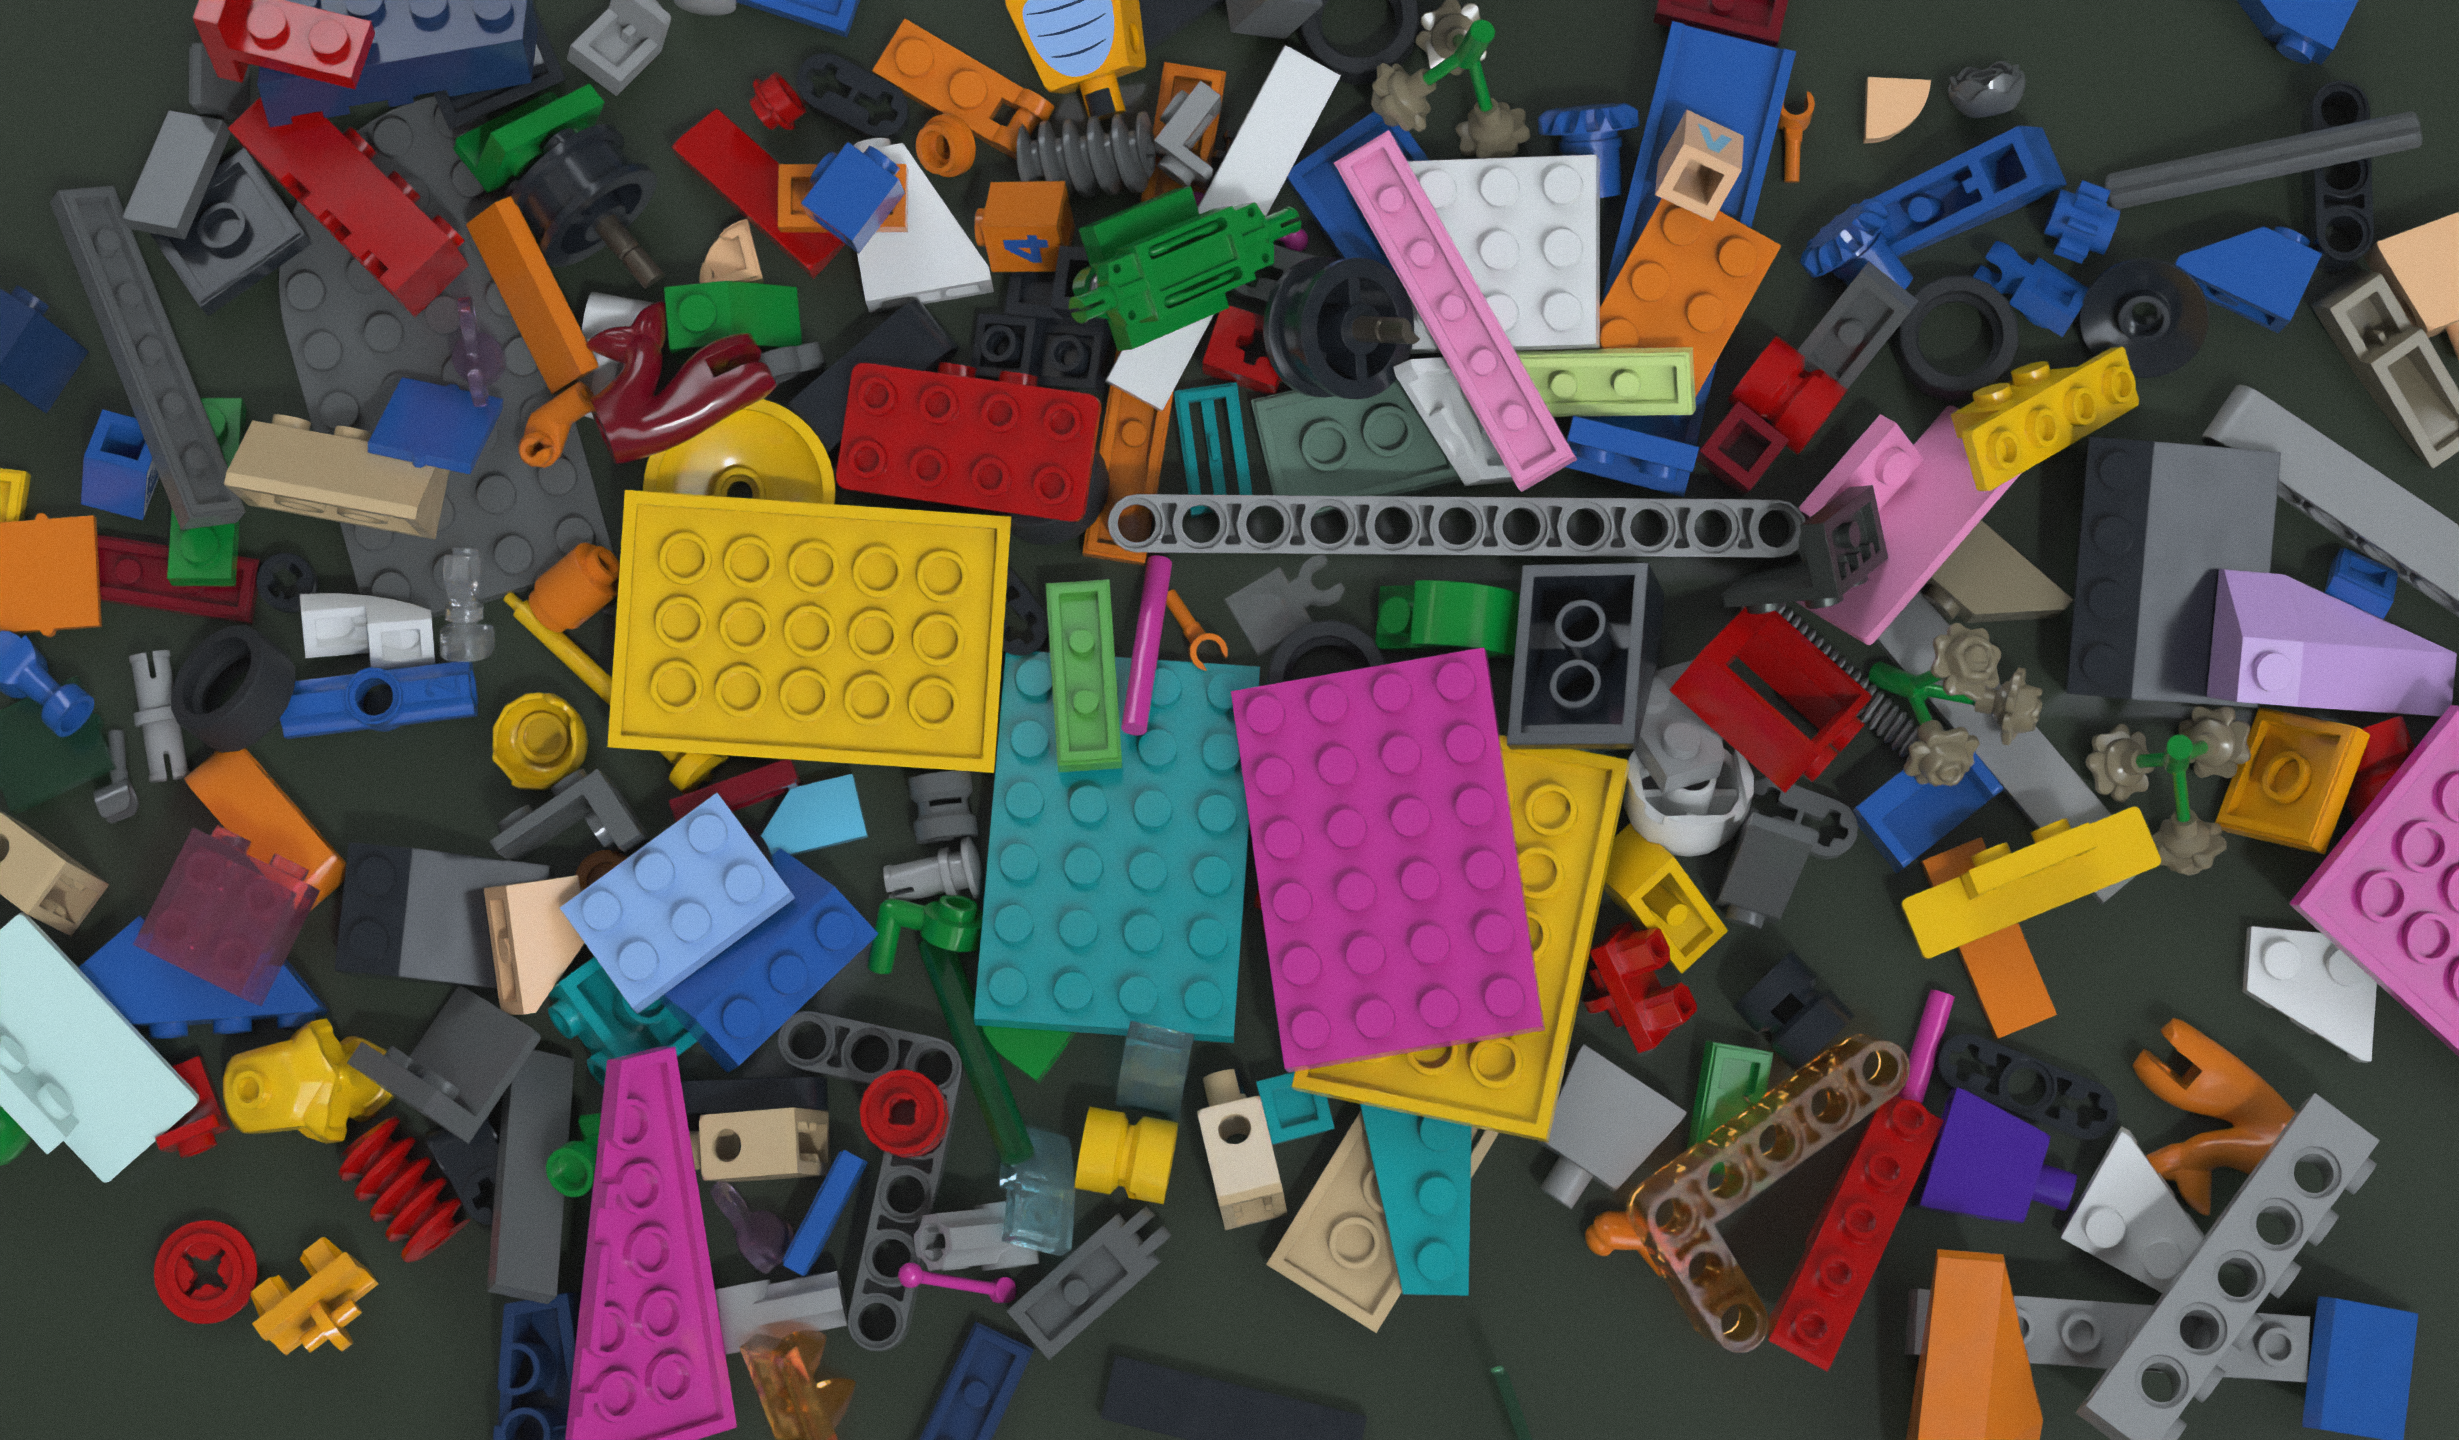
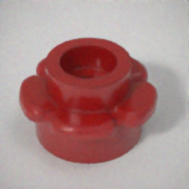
M774 72L763 82L756 78L752 83L756 95L749 100L755 114L770 130L775 129L779 125L785 130H793L796 127L794 121L806 113V108L796 91L777 72Z

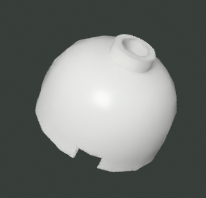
M1723 748L1724 761L1719 777L1663 794L1636 752L1633 751L1628 759L1630 768L1624 791L1623 806L1634 830L1649 842L1660 844L1672 855L1686 857L1703 855L1722 846L1735 836L1751 805L1754 793V774L1747 759L1736 749L1732 756Z

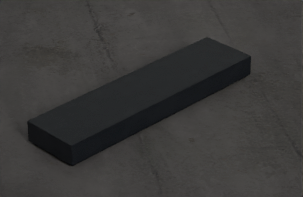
M1116 1355L1100 1419L1186 1440H1362L1367 1416Z

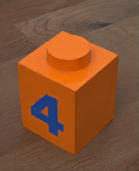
M1065 181L990 182L985 208H978L975 214V238L978 246H986L992 272L1056 271L1059 246L1071 247L1075 224Z

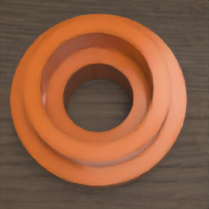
M941 114L928 120L918 133L916 153L920 163L929 172L943 177H955L967 172L972 166L976 154V145L972 131L961 118L953 114Z

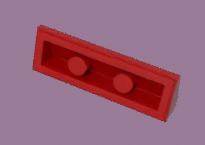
M717 108L683 134L671 146L675 156L812 279L846 245L830 232H780L778 228L779 163Z

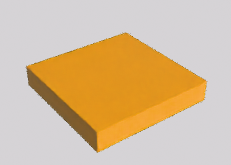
M2259 707L2247 738L2251 758L2244 764L2237 763V773L2231 779L2215 823L2220 824L2221 829L2228 833L2325 854L2370 734L2356 726Z

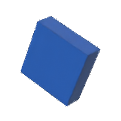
M2340 547L2330 564L2325 593L2384 619L2394 601L2398 573L2396 570L2347 548Z

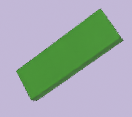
M1110 580L1046 583L1058 772L1122 768Z

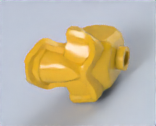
M327 1018L305 1023L288 1041L267 1045L232 1056L226 1064L223 1076V1099L228 1116L234 1127L242 1133L254 1134L299 1130L306 1137L325 1144L342 1142L347 1133L346 1122L348 1117L358 1122L368 1121L376 1116L394 1098L393 1095L347 1064V1062L361 1042L382 1055H385L387 1050L367 1039L357 1036L346 1037L339 1043L333 1033V1027Z

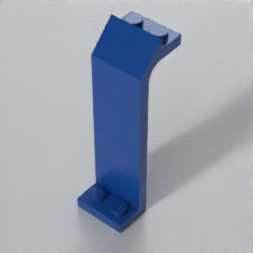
M1672 21L1600 306L1661 200V197L1655 195L1658 160L1686 110L1744 136L1742 171L1719 211L1749 228L1752 227L1796 51L1779 49ZM1717 361L1695 398L1696 410L1693 415L1572 416L1566 440L1577 460L1567 465L1566 468L1684 497L1690 472H1693L1699 447H1697L1698 436Z

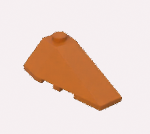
M1937 1249L1906 1440H2040L2043 1424L2042 1409L2035 1390L2031 1364L2023 1341L2018 1311L2004 1254Z

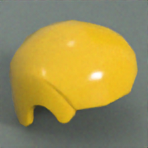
M536 692L520 696L504 706L492 727L494 751L492 760L512 781L511 785L518 789L550 790L563 778L577 771L586 759L589 742L586 726L580 714L565 699L556 694Z

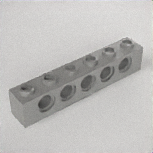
M2314 1093L2304 1101L2075 1413L2111 1440H2178L2187 1426V1423L2179 1418L2182 1411L2193 1397L2203 1403L2218 1385L2226 1371L2220 1368L2217 1363L2231 1344L2238 1350H2242L2258 1330L2264 1319L2257 1315L2255 1311L2269 1292L2276 1298H2279L2293 1282L2302 1268L2293 1259L2306 1241H2309L2316 1247L2333 1227L2339 1215L2330 1208L2344 1189L2354 1195L2368 1179L2377 1165L2368 1156L2380 1140L2318 1094ZM2297 1162H2308L2319 1169L2323 1178V1186L2319 1193L2307 1192L2297 1184L2294 1177V1168ZM2260 1213L2273 1214L2282 1221L2285 1227V1239L2282 1244L2273 1245L2260 1237L2256 1228V1220ZM2221 1265H2234L2243 1271L2248 1282L2245 1296L2234 1297L2227 1294L2221 1288L2218 1281V1272ZM2193 1316L2206 1324L2210 1333V1341L2206 1349H2194L2183 1341L2180 1335V1323L2183 1317ZM2155 1368L2168 1376L2172 1385V1393L2167 1402L2154 1401L2144 1393L2141 1378L2145 1369Z
M1929 1289L1908 1290L1905 1355L1920 1356L1930 1296ZM2014 1296L2025 1349H2027L2029 1360L2032 1364L2108 1369L2154 1306ZM2256 1313L2264 1320L2242 1350H2238L2231 1344L2217 1363L2220 1368L2226 1371L2223 1377L2307 1382L2310 1317ZM2193 1316L2183 1317L2180 1323V1335L2183 1341L2194 1349H2206L2210 1341V1333L2206 1324ZM2148 1368L2144 1371L2164 1373L2161 1370L2155 1368Z

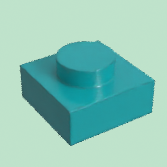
M1295 1072L1256 1081L1272 1145L1335 1129L1327 1097L1295 1091L1292 1088Z

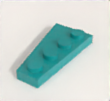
M1360 1104L1403 1295L1469 1296L1472 1127Z

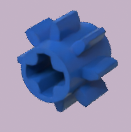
M2084 180L2077 187L2075 194L2063 189L2059 190L2043 232L2058 240L2053 254L2082 264L2084 258L2086 259L2089 250L2101 255L2105 254L2121 212L2118 209L2107 206L2106 202L2111 190Z

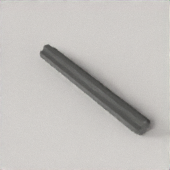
M2408 111L2110 173L2105 177V188L2111 190L2108 202L2112 208L2122 209L2418 148L2422 145V129L2417 114Z

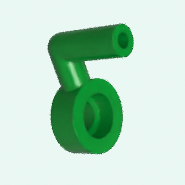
M944 895L940 898V901L931 902L926 906L888 898L879 906L875 930L879 935L872 940L867 968L878 974H889L892 972L901 927L920 931V935L924 940L942 949L958 952L980 949L983 912L977 909L978 905L975 901L960 895Z

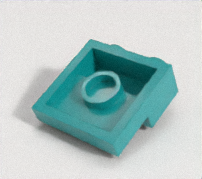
M595 957L560 981L548 995L553 1002V1005L548 1008L551 1021L566 1038L572 1039L578 1035L593 1055L587 1059L589 1071L603 1088L607 1060L660 1046L676 1047L678 1057L698 1042L658 999L637 1014Z

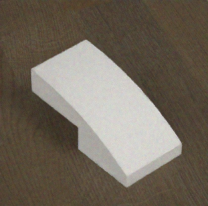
M341 593L300 594L305 658L370 653L372 668L395 669L435 664L431 610L407 602L369 595Z

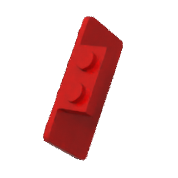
M860 363L853 368L836 472V481L840 487L852 491L1068 522H1077L1084 517L1101 414V403L1097 397L1087 393L1037 387L1038 377L1023 373L1000 371L999 381L975 378L977 368L951 363H939L938 373L871 363Z

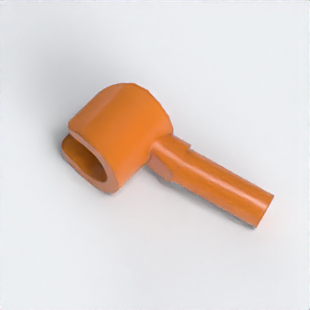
M1809 91L1806 92L1804 113L1798 115L1791 114L1785 109L1784 102L1782 105L1777 126L1784 131V182L1799 183L1800 151L1803 131L1810 124L1815 106L1814 97Z
M1176 590L1168 591L1166 605L1190 642L1188 646L1190 662L1197 668L1207 671L1196 655L1198 645L1204 640L1213 641L1221 655L1226 659L1228 648L1225 641L1216 634L1206 633L1200 623L1196 622Z

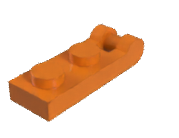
M905 18L872 70L874 75L895 85L905 96L934 113L958 116L969 126L973 136L1017 160V137L1021 125L1023 124L1027 128L1031 136L1038 123L1047 121L1055 109L1054 105L1044 97L1017 85ZM1003 103L1016 110L1007 127L993 121Z

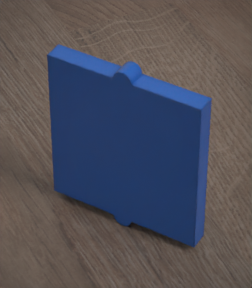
M402 377L368 441V453L409 461L418 468L428 465L471 475L502 412L503 398L461 390L456 384L442 386Z

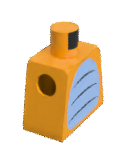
M1005 0L1010 16L1048 92L1068 94L1081 90L1088 117L1097 116L1099 120L1113 117L1114 114L1126 112L1117 78L1139 71L1146 66L1139 0Z

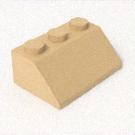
M274 414L271 424L252 420L226 472L224 485L249 506L435 540L450 470L428 465L418 468L409 461L368 453V441L372 433L347 426H336L334 435L310 431L311 422L307 420Z

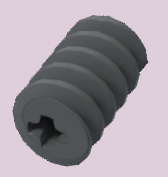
M1145 111L1138 112L1135 130L1133 131L1128 130L1122 114L1113 115L1110 133H1104L1097 116L1089 117L1086 135L1080 136L1074 119H1065L1061 138L1055 137L1049 121L1040 122L1037 140L1033 141L1023 124L1019 128L1017 137V165L1021 182L1065 181L1069 199L1074 195L1075 191L1082 197H1094L1100 187L1107 195H1117L1124 188V184L1131 192H1143L1147 188L1150 177L1155 170L1154 134L1149 116Z

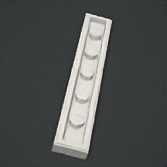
M1285 45L1198 206L1199 214L1213 208L1235 207L1239 204L1255 202L1266 217L1341 75ZM1213 315L1135 349L1121 351L1105 382L1158 411H1163Z

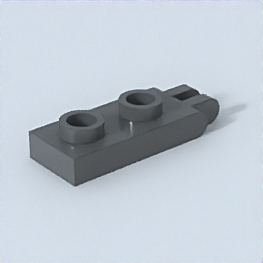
M1145 1206L1128 1222L1120 1213L1115 1215L1007 1310V1313L1048 1360H1051L1161 1263V1260L1154 1254V1251L1172 1236L1170 1231L1163 1225L1146 1241H1143L1136 1233L1155 1216L1148 1206Z

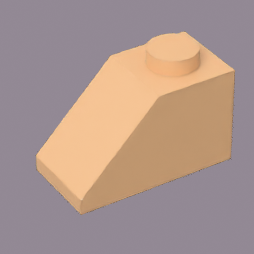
M578 875L483 888L500 1009L509 1015L536 1013L585 943L560 909L562 905L584 890L580 887Z

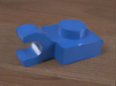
M1995 241L1985 258L1991 263L1996 264L2002 273H1994L1987 267L1980 265L1973 278L1991 284L2001 294H2013L2014 296L2009 302L2011 306L2021 311L2034 325L2048 328L2063 337L2082 308L2083 299L2088 287L2040 257L2032 265L2022 259L2008 244Z

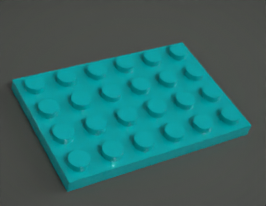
M1034 652L1026 656L1005 654L974 1010L975 1025L1234 1043L1249 815L1231 691L1258 687L1260 667L1203 663L1207 671L1197 668L1192 662L1157 660L1147 732L1143 735H1130L1122 731L1121 725L1132 658L1115 657L1122 768L1058 772L1050 652Z

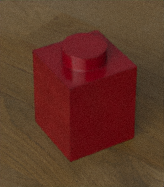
M1738 401L1698 450L1696 461L1743 497L1756 484L1788 443L1789 439Z

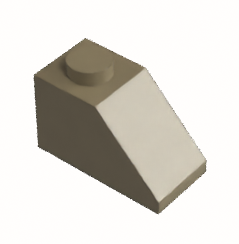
M1982 520L1926 582L1924 587L1927 591L1923 594V597L1931 603L1939 614L1949 620H1953L1957 615L1965 623L2056 618L2073 601L2069 595Z

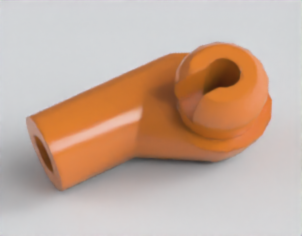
M1608 1210L1597 1215L1594 1219V1224L1590 1225L1585 1232V1242L1596 1255L1605 1257L1615 1249L1636 1250L1659 1277L1683 1257L1653 1220L1644 1213Z

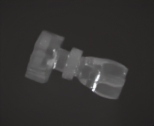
M453 547V555L445 554L443 577L447 597L450 601L445 604V619L452 622V624L445 625L439 631L440 656L445 660L457 662L482 660L491 656L495 649L494 626L477 625V621L483 619V604L476 601L479 595L481 558L478 548Z

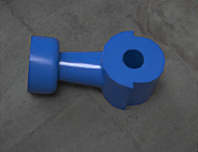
M0 631V691L11 698L30 697L43 706L41 713L43 723L59 737H66L76 732L90 717L94 708V698L74 683L61 687L48 673L49 669L45 657L26 635L20 638L10 631Z

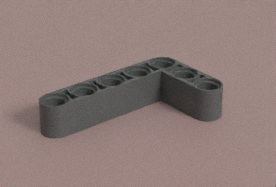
M801 1011L792 1015L781 1026L778 1033V1047L782 1056L792 1066L805 1072L870 1086L876 1078L889 1071L907 1069L918 1073L920 1060L926 1054L933 1051H941L948 1054L953 1064L950 1078L944 1084L938 1086L949 1103L950 1122L943 1140L935 1149L920 1157L902 1158L884 1152L848 1314V1329L851 1337L859 1346L870 1351H888L901 1344L908 1334L919 1285L915 1288H907L900 1283L898 1276L887 1277L883 1275L877 1267L876 1254L885 1242L890 1240L902 1241L908 1247L911 1254L910 1262L918 1264L923 1270L924 1261L917 1257L915 1252L914 1233L921 1225L922 1216L935 1214L964 1084L965 1068L958 1051L949 1042L942 1039L813 1011ZM808 1024L820 1026L826 1035V1046L823 1052L813 1059L799 1058L793 1049L795 1033L801 1027ZM869 1038H880L887 1043L889 1048L887 1064L875 1073L861 1071L855 1061V1052L858 1046ZM904 1177L917 1178L922 1183L925 1191L922 1205L916 1211L909 1214L899 1213L890 1201L892 1186ZM877 1303L888 1305L896 1316L894 1333L883 1341L870 1339L862 1327V1317L865 1311Z

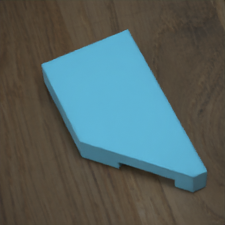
M848 774L789 789L761 835L771 854L773 855L781 848L791 856L868 838L854 775Z

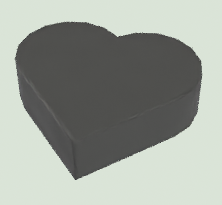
M819 342L771 350L762 353L758 361L769 366L776 385L814 374L824 369L826 365Z

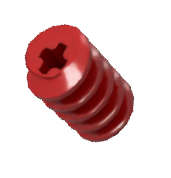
M396 1115L380 1122L364 1133L340 1155L339 1158H347L340 1167L338 1176L345 1182L363 1177L354 1191L355 1198L363 1202L379 1197L370 1210L369 1216L375 1222L394 1217V1220L386 1230L385 1237L392 1243L410 1238L401 1253V1258L404 1262L410 1263L420 1260L435 1251L458 1233L471 1219L457 1223L453 1220V1216L462 1204L459 1197L440 1202L437 1199V1196L447 1183L444 1176L424 1182L421 1178L432 1161L428 1156L410 1162L407 1160L406 1155L416 1142L415 1138L409 1136L397 1141H393L390 1138V1135L401 1121Z

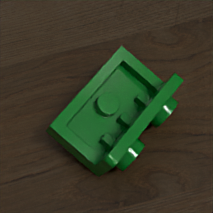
M590 83L559 99L554 93L547 92L457 137L453 150L489 194L526 174L544 156V146L558 132L566 128H572L578 133L586 128L595 126L605 102Z

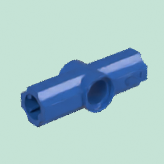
M470 660L392 670L370 667L360 670L356 674L295 681V688L288 707L280 717L283 735L286 739L369 729L387 732L397 729L402 725L477 717L479 701L473 664ZM379 684L390 685L393 692V702L389 709L376 716L368 715L364 708V697L373 686Z

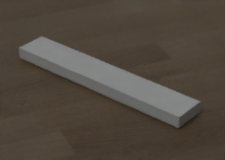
M1919 591L1875 642L1897 668L1914 675H1919L1931 670L1930 668L1935 659L1933 639L1941 634L1947 635V629L1950 625ZM1940 680V681L1935 682V683H1933V684H1937V685H1942V686H1943V681H1944V680ZM1999 684V685H1997V686H1996L1995 688H1993V689H1994V690H1999V688L2001 687V685ZM1933 697L1926 699V702L1950 730L1957 727H1965L1969 735L1977 736L1980 745L1975 753L2003 786V792L2036 830L2064 818H2067L2072 829L2087 822L2091 824L2112 815L2037 727L2031 732L2018 733L2009 746L2003 745L2000 737L2001 728H1998L1995 724L1993 715L1975 712L1974 705ZM2135 876L2091 894L2101 905Z

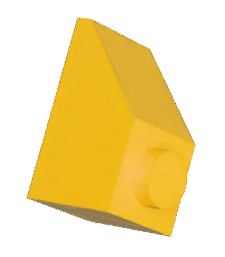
M1631 823L1614 837L1603 889L1639 930L1661 929L1670 947L1669 962L1682 974L1726 934L1728 930L1675 857L1660 844L1646 840L1634 830Z

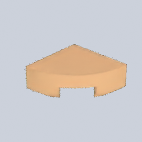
M1868 77L1865 83L1863 144L1886 141L1906 129L1923 109L1929 95L1931 80Z
M747 219L738 221L724 229L712 244L700 269V283L719 281L764 283Z

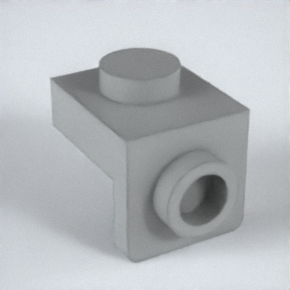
M611 0L609 8L570 45L567 60L617 96L661 53L671 22V16L662 9L656 0Z
M1201 80L1190 95L1181 90L1172 99L1160 119L1166 126L1154 142L1155 153L1161 158L1158 167L1169 178L1183 187H1189L1193 182L1206 191L1213 179V168L1190 150L1220 113L1221 95Z

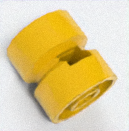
M1089 1107L1079 1153L1075 1188L1110 1195L1118 1186H1123L1128 1197L1131 1199L1164 1204L1179 1123L1143 1116L1136 1125H1131L1123 1112Z

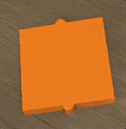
M39 513L36 515L35 520L0 522V631H10L14 634L41 632L46 637H53L56 630L102 627L96 517L91 515L50 519L44 513Z

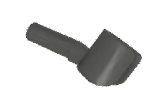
M111 730L108 732L109 772L113 784L93 792L100 815L106 818L110 824L131 817L139 808L137 794L128 779V770H126L125 736L123 730Z

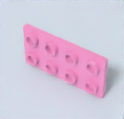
M1954 406L1946 407L1914 445L1897 423L1880 414L1799 506V510L1807 520L1849 487L1873 485L1888 559L1868 574L1867 582L1854 586L1844 593V600L1836 605L1809 609L1806 608L1805 601H1796L1799 605L1866 645L1873 644L2020 476V474L1991 491H1978L1976 489L1962 438H1957L1951 414L1959 410Z

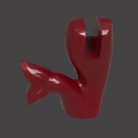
M663 301L653 303L640 311L631 326L608 328L589 339L586 344L588 349L624 364L622 372L601 392L589 400L595 423L614 463L619 464L639 460L676 447L696 437L730 415L764 399L774 391L776 382L768 365L758 362L761 358V350L751 334L729 335L705 345L684 363L672 381L657 396H654L661 374V348L664 345L666 336V304Z

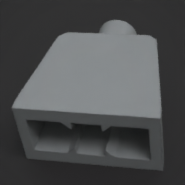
M1583 1044L1574 1056L1561 1086L1549 1143L1538 1141L1542 1146L1559 1156L1539 1188L1570 1209L1573 1208L1591 1179L1612 1192L1616 1191L1682 1121L1687 1112Z

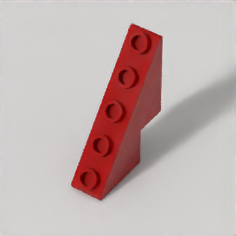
M1886 1089L1806 1237V1250L1769 1317L1768 1341L1828 1372L1944 1122L1943 1119L1928 1112L1918 1101L1905 1100Z

